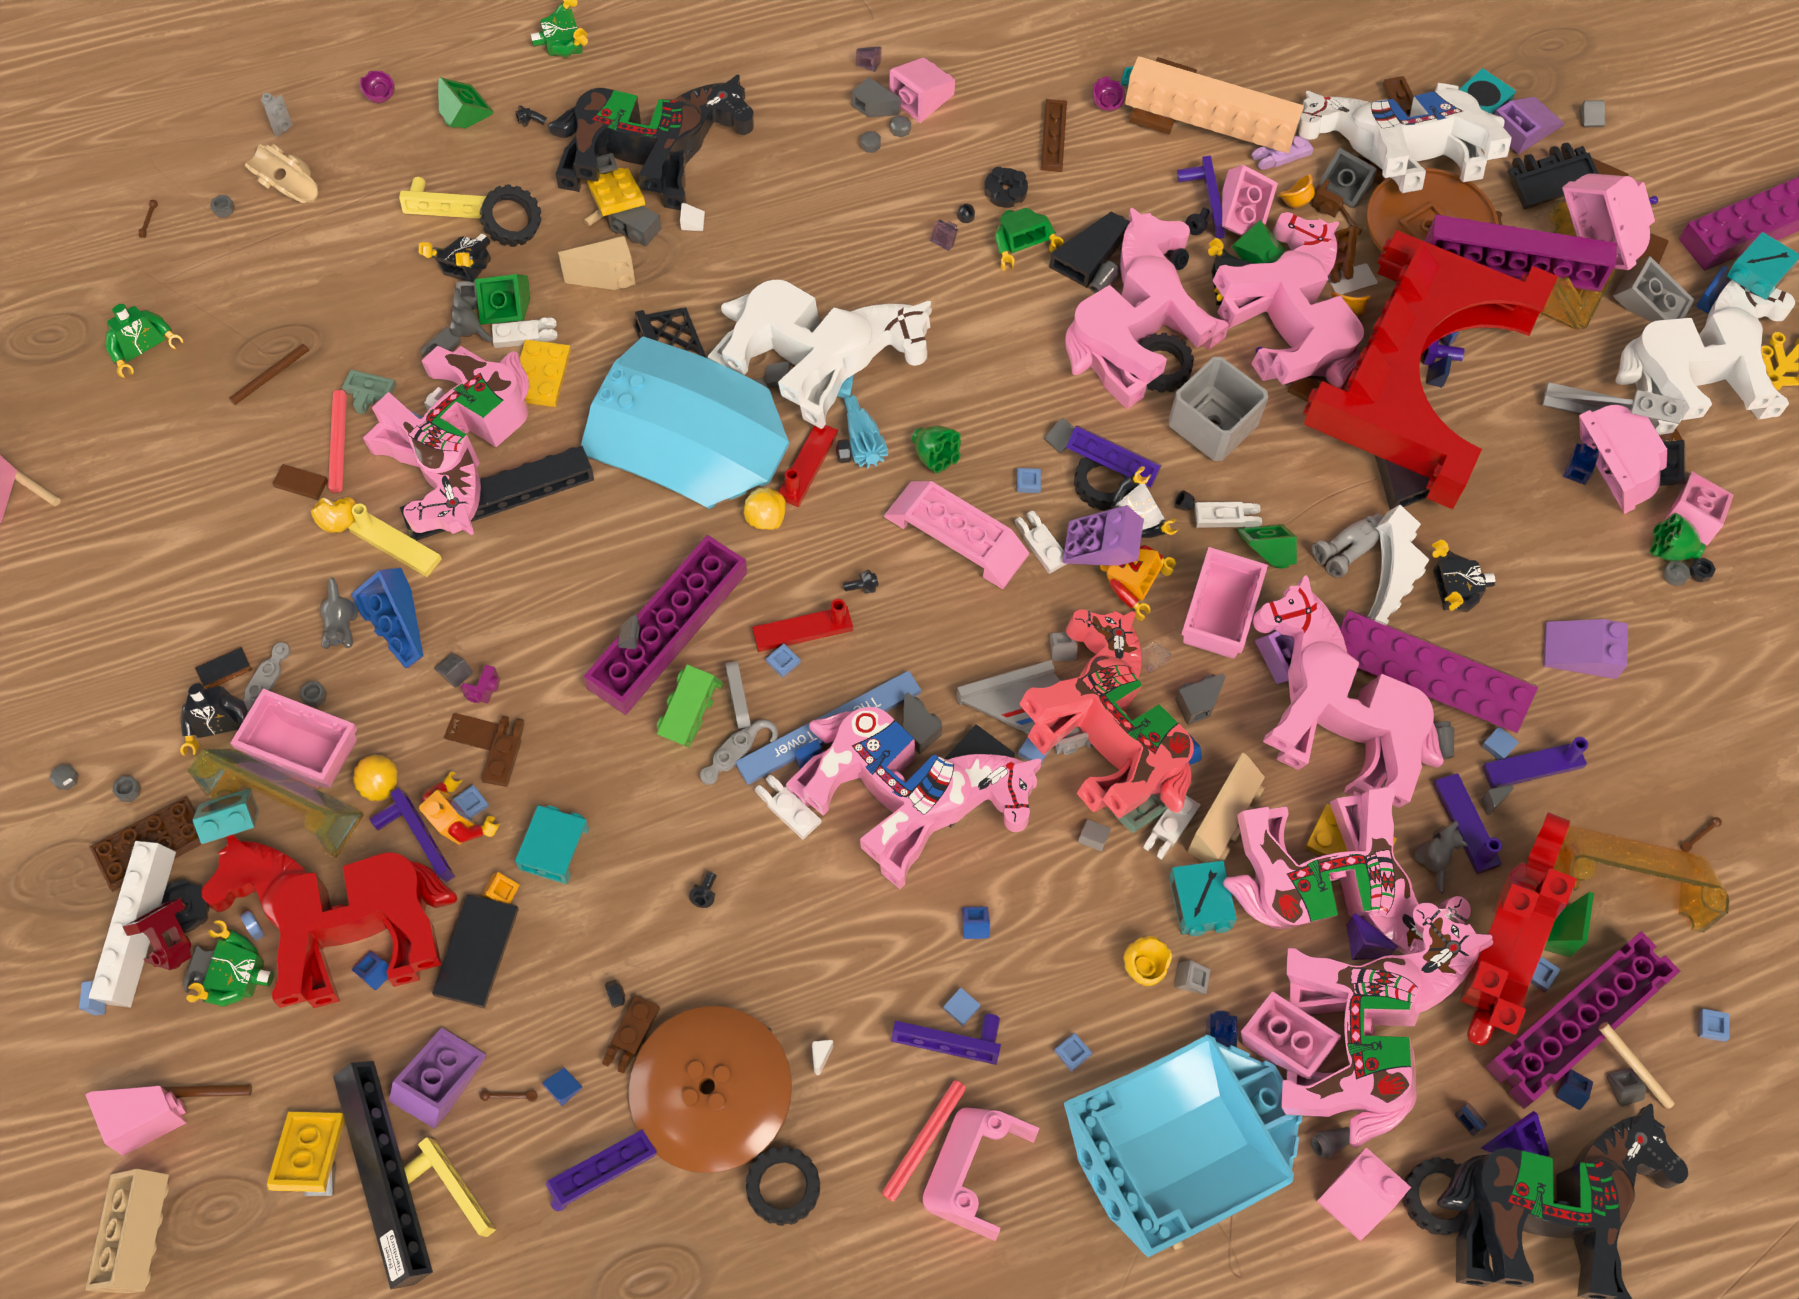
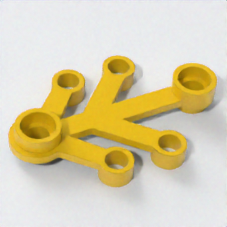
M1775 332L1769 339V344L1773 349L1766 345L1761 347L1766 374L1777 391L1782 386H1799V375L1797 377L1783 376L1786 372H1799V363H1794L1799 358V337L1795 342L1796 347L1786 357L1783 348L1786 338L1780 332ZM1773 353L1778 365L1775 371L1770 360Z

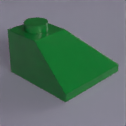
M442 77L439 78V112L444 117L445 123L450 127L466 129L494 113L472 85Z
M1261 219L1231 246L1242 260L1249 261L1251 264L1274 263L1287 252Z
M513 274L475 279L480 325L522 321L525 319L530 302L528 275Z
M1284 524L1237 528V533L1275 568L1284 569L1288 568L1289 565L1297 564V536Z
M1593 892L1586 893L1565 907L1557 916L1544 951L1570 958L1588 942L1594 899Z

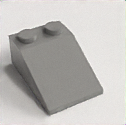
M1650 256L1637 261L1635 266L1627 270L1613 295L1628 311L1650 322L1685 318L1695 300Z

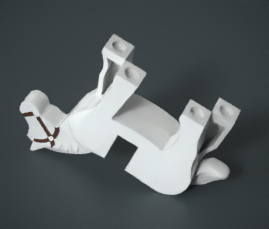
M783 280L766 281L758 285L750 294L722 304V313L737 323L734 330L727 333L707 358L745 376L752 357L774 349L784 359L795 365L778 382L781 396L800 405L803 419L822 429L826 425L827 412L835 402L842 383L848 377L865 368L872 358L885 346L892 345L898 351L904 352L905 359L910 365L915 366L925 362L927 359V345L924 336L927 329L930 328L931 301L915 306L906 304L873 305L851 312L833 308L820 323L814 297L789 282Z
M1731 280L1713 304L1708 314L1706 325L1700 334H1698L1692 318L1659 320L1647 325L1641 336L1628 343L1623 350L1619 372L1615 381L1619 385L1635 383L1640 391L1685 400L1680 422L1681 420L1703 417L1712 405L1710 398L1704 395L1696 386L1724 379L1727 380L1744 401L1746 410H1751L1758 420L1778 417L1789 405L1786 397L1774 388L1766 374V366L1761 355L1763 327L1758 318L1767 316L1773 321H1783L1794 307L1795 300L1792 295L1777 288L1767 300H1764ZM1649 418L1658 435L1673 433L1678 426L1676 423Z

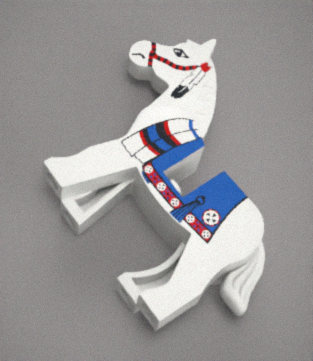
M1444 89L1415 95L1410 117L1404 113L1394 99L1368 102L1345 97H1324L1311 91H1306L1305 94L1307 99L1303 103L1304 108L1298 129L1299 136L1311 140L1317 138L1320 133H1328L1333 130L1339 131L1349 140L1354 150L1383 170L1382 175L1385 178H1392L1398 184L1399 190L1402 193L1423 189L1426 170L1417 161L1446 155L1458 164L1461 170L1460 180L1468 182L1483 179L1487 160L1508 156L1512 137L1503 128L1504 119L1482 110L1473 96L1460 90Z

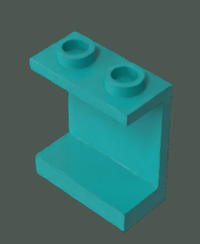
M538 805L515 859L518 870L568 884L571 877L569 866L582 833L588 834L589 831L587 820L577 813H570L569 815L562 813L554 806L547 805L542 807Z

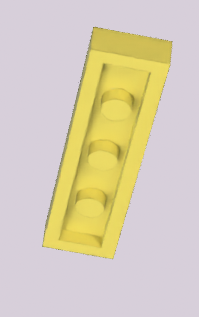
M421 177L413 178L409 191L400 192L401 207L405 214L480 219V209L486 196L424 192L426 182Z
M356 504L352 507L355 522L349 527V531L426 577L442 560L438 553L369 514L365 505Z
M426 1137L418 1144L423 1152L404 1166L408 1184L433 1166L477 1233L488 1237L496 1228L438 1142Z

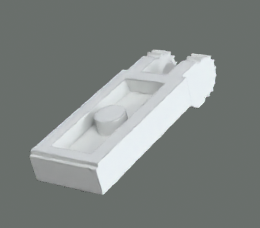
M548 317L541 318L539 321L530 320L492 324L494 348L522 346L525 340L541 342L555 340L557 332L552 329L557 325L556 320Z
M1197 502L1194 506L1196 528L1261 526V517L1244 516L1260 513V505L1242 502Z
M1033 510L1027 513V517L1034 529L1029 531L1028 525L1021 517L1014 520L1016 527L1023 535V540L1049 574L1067 565L1062 562L1064 550L1046 526L1041 523L1040 518Z
M769 775L766 781L778 794L772 798L760 785L754 789L755 792L775 815L804 840L821 824V819L793 793L789 792L787 787H783L775 777Z
M1185 796L1184 806L1179 813H1174L1167 808L1153 828L1152 834L1143 848L1149 851L1157 838L1163 840L1165 844L1161 846L1157 855L1162 860L1170 847H1173L1201 804Z

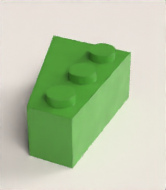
M687 664L686 668L682 669L677 677V683L679 684L676 691L672 692L667 700V706L669 707L665 716L662 715L657 723V729H659L657 734L690 748L703 723L702 717L706 708H711L714 702L710 698L715 688L721 689L724 682L710 673Z

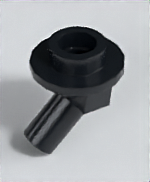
M519 105L518 110L515 111L518 123H522L524 127L528 126L531 119L542 125L547 120V117L522 105Z
M1204 207L1200 214L1194 213L1187 217L1185 224L1189 226L1190 234L1197 236L1205 231L1208 224L1206 219L1210 214L1208 208Z
M1179 248L1175 251L1168 250L1166 252L1168 260L1175 266L1176 270H1181L1187 265L1189 260L1187 250Z
M869 569L859 573V580L843 584L846 592L863 589L866 594L876 592V587L879 585L876 574L871 573Z
M707 871L701 886L695 884L690 890L689 899L692 904L700 908H708L714 903L715 893L711 891V887L717 877L716 874Z

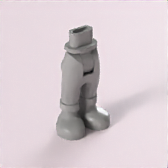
M1376 513L1374 516H1367L1365 519L1348 526L1328 543L1323 540L1314 542L1311 550L1316 562L1320 566L1327 563L1326 572L1335 578H1341L1347 574L1348 566L1370 550L1379 540L1380 534L1376 527L1383 519V516L1379 513ZM1352 545L1346 551L1342 552L1339 556H1335L1346 546Z

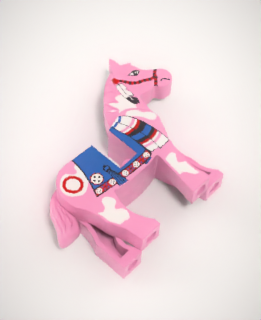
M865 707L856 711L838 713L828 718L812 720L809 724L810 730L824 743L833 742V744L825 752L813 756L786 783L787 790L800 799L805 806L809 807L811 805L824 816L829 810L832 796L838 786L843 782L861 778L873 796L893 812V814L860 839L861 849L880 864L881 874L901 890L905 885L906 876L911 865L919 858L930 835L936 830L958 822L985 800H991L997 810L1004 813V825L1009 831L1020 832L1024 830L1029 823L1028 797L1032 793L1033 788L1037 786L1035 774L1041 768V759L1022 762L1007 756L974 754L946 760L933 754L906 782L901 773L915 759L914 738L884 710L875 707Z

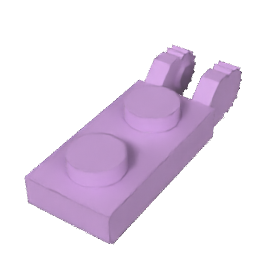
M1297 135L1294 137L1289 154L1263 146L1256 149L1252 157L1254 160L1262 159L1258 166L1261 170H1265L1309 156L1314 148L1307 139Z

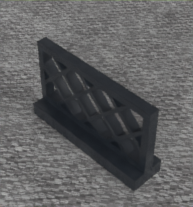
M686 307L645 314L644 310L635 311L633 326L638 339L646 337L658 341L660 337H664L671 341L669 344L671 346H674L676 343L684 347L686 351L691 350L707 358ZM683 316L685 322L683 325L672 321V319ZM658 320L664 323V325L659 329L652 326L651 321ZM670 326L679 331L673 336L665 332V329ZM682 332L692 337L689 343L679 338Z

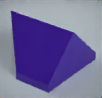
M1356 913L1346 924L1352 960L1379 959L1383 956L1392 955L1398 947Z
M1532 1111L1480 1149L1492 1153L1501 1148H1514L1546 1157L1550 1155L1538 1114L1535 1111Z

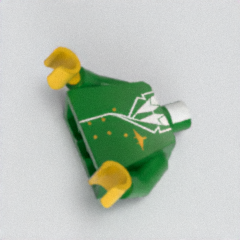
M563 0L564 3H561L552 14L541 19L542 32L530 34L533 47L546 44L548 55L566 58L572 54L583 53L582 46L588 43L586 38L587 32L582 28H577L572 9H569V6L575 7L577 5V0Z
M1022 208L1014 212L1012 210L1005 211L999 219L1000 225L997 227L995 234L999 254H1002L1001 269L1005 271V262H1009L1012 269L1014 267V258L1008 252L1015 253L1050 239L1049 251L1052 253L1057 249L1056 245L1060 247L1064 244L1061 237L1055 236L1056 231L1048 217L1035 213L1029 208Z
M124 304L114 306L112 312L115 317L107 322L109 330L106 332L105 348L113 363H117V374L122 378H125L122 374L123 367H127L131 375L134 373L132 366L125 364L123 360L129 362L165 340L163 336L168 338V344L176 349L175 346L171 344L173 338H179L183 343L182 338L171 332L172 328L160 315L148 310L140 311L136 306H132L129 309Z
M214 921V924L220 926L221 931L217 934L209 930L208 934L213 938L221 936L223 941L218 940L203 985L193 983L188 987L189 989L196 990L198 996L188 995L186 998L189 1002H196L202 999L204 1003L226 1007L242 1001L244 997H252L257 985L269 987L273 982L274 972L262 969L264 961L259 956L258 949L246 937L232 929L227 931V926L223 921Z

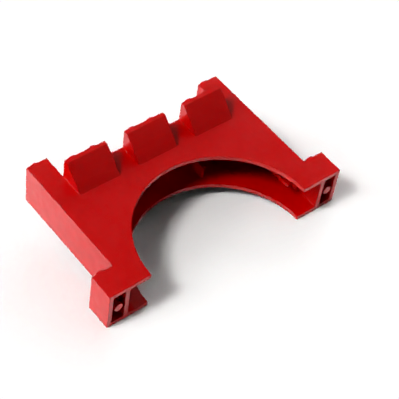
M1396 230L1393 238H1387L1382 249L1384 251H1382L1377 264L1381 265L1377 274L1396 281L1392 291L1393 294L1387 299L1368 340L1369 344L1362 351L1345 390L1323 381L1318 390L1313 388L1303 412L1306 415L1304 425L1430 478L1426 486L1427 489H1430L1426 499L1453 510L1468 483L1482 448L1471 444L1457 435L1433 410L1421 383V355L1439 339L1471 328H1499L1530 336L1540 312H1543L1558 276L1532 266L1529 273H1523L1521 279L1518 280Z

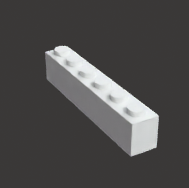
M135 841L89 994L90 999L107 1005L131 1008L144 964L143 959L146 957L150 940L144 933L127 936L123 926L161 905L175 858V851L158 843Z

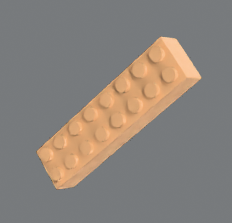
M1139 56L1130 75L1125 105L1288 154L1304 105Z

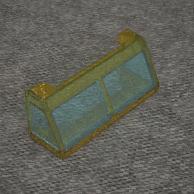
M202 749L188 769V773L205 795L213 799H217L219 797L218 794L222 792L236 793L240 785L243 784L304 814V825L307 830L316 834L324 846L323 851L334 858H337L364 816L362 811L234 749Z

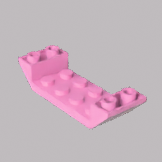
M932 481L910 482L884 514L886 519L903 529L908 523H911L983 567V578L1001 589L1005 588L1029 556L1028 550L1012 529Z

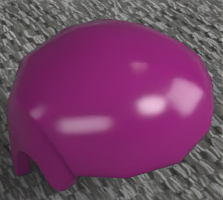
M369 71L365 77L360 78V89L365 98L371 102L383 103L392 97L395 86L389 74L383 71Z
M1109 76L1098 79L1094 84L1092 98L1098 108L1111 112L1120 108L1124 102L1125 91L1119 81L1111 80Z

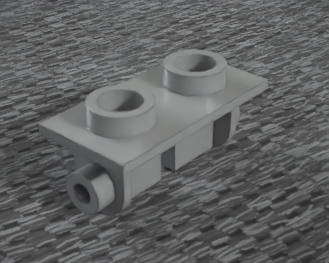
M264 93L261 101L265 105L264 109L274 135L277 138L292 127L293 123L283 96L280 95L275 98L270 93Z

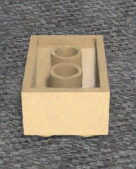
M625 236L558 252L564 282L567 284L611 290L636 285L632 258Z

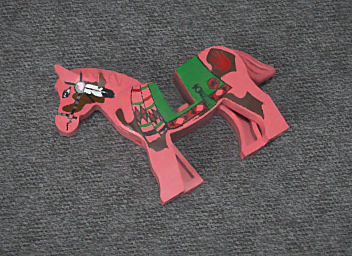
M1080 609L1074 612L1066 627V633L1072 640L1084 642L1086 647L1096 655L1087 663L1078 678L1060 681L1046 688L1032 687L1027 690L1019 704L1035 722L1027 737L1045 755L1074 728L1080 727L1083 733L1087 732L1089 735L1088 740L1112 765L1119 769L1118 772L1109 776L1086 779L1078 790L1077 795L1092 812L1108 806L1120 819L1146 802L1150 795L1161 793V801L1172 812L1179 813L1184 806L1185 796L1191 784L1189 760L1193 755L1194 746L1190 735L1160 704L1133 721L1125 713L1143 686L1139 680L1142 664L1141 648L1138 636L1132 627L1135 612L1132 611L1122 615L1114 611L1106 615H1099Z

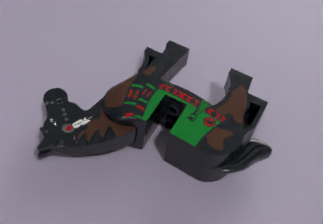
M740 75L734 76L726 83H714L692 89L675 99H658L650 126L641 124L637 95L608 88L588 90L580 96L575 107L567 110L548 125L549 133L554 136L568 138L575 134L573 140L565 147L556 171L558 188L580 192V179L598 182L600 174L597 157L613 153L616 159L644 165L639 174L641 190L662 193L664 208L681 210L682 203L687 204L684 191L686 186L685 166L702 147L704 138L712 124L719 123L724 126H732L735 132L741 135L749 134L754 129L753 110L744 101L745 88L740 85Z
M1651 1103L1648 1104L1646 1107L1641 1108L1636 1116L1619 1121L1593 1138L1580 1152L1573 1166L1556 1175L1557 1201H1553V1158L1514 1148H1501L1487 1155L1474 1156L1459 1166L1448 1187L1437 1199L1438 1206L1456 1211L1466 1210L1463 1226L1456 1238V1283L1485 1287L1492 1283L1524 1287L1534 1283V1274L1526 1260L1522 1245V1232L1524 1231L1545 1237L1574 1239L1581 1264L1577 1297L1587 1299H1632L1623 1282L1617 1241L1621 1226L1635 1199L1636 1173L1650 1175L1658 1186L1665 1189L1683 1183L1688 1177L1686 1163L1670 1148L1666 1141V1135L1663 1131L1665 1126L1654 1119L1653 1105ZM1490 1255H1491V1258H1492L1493 1271H1492V1269H1491V1267H1490V1263H1489V1256H1490Z

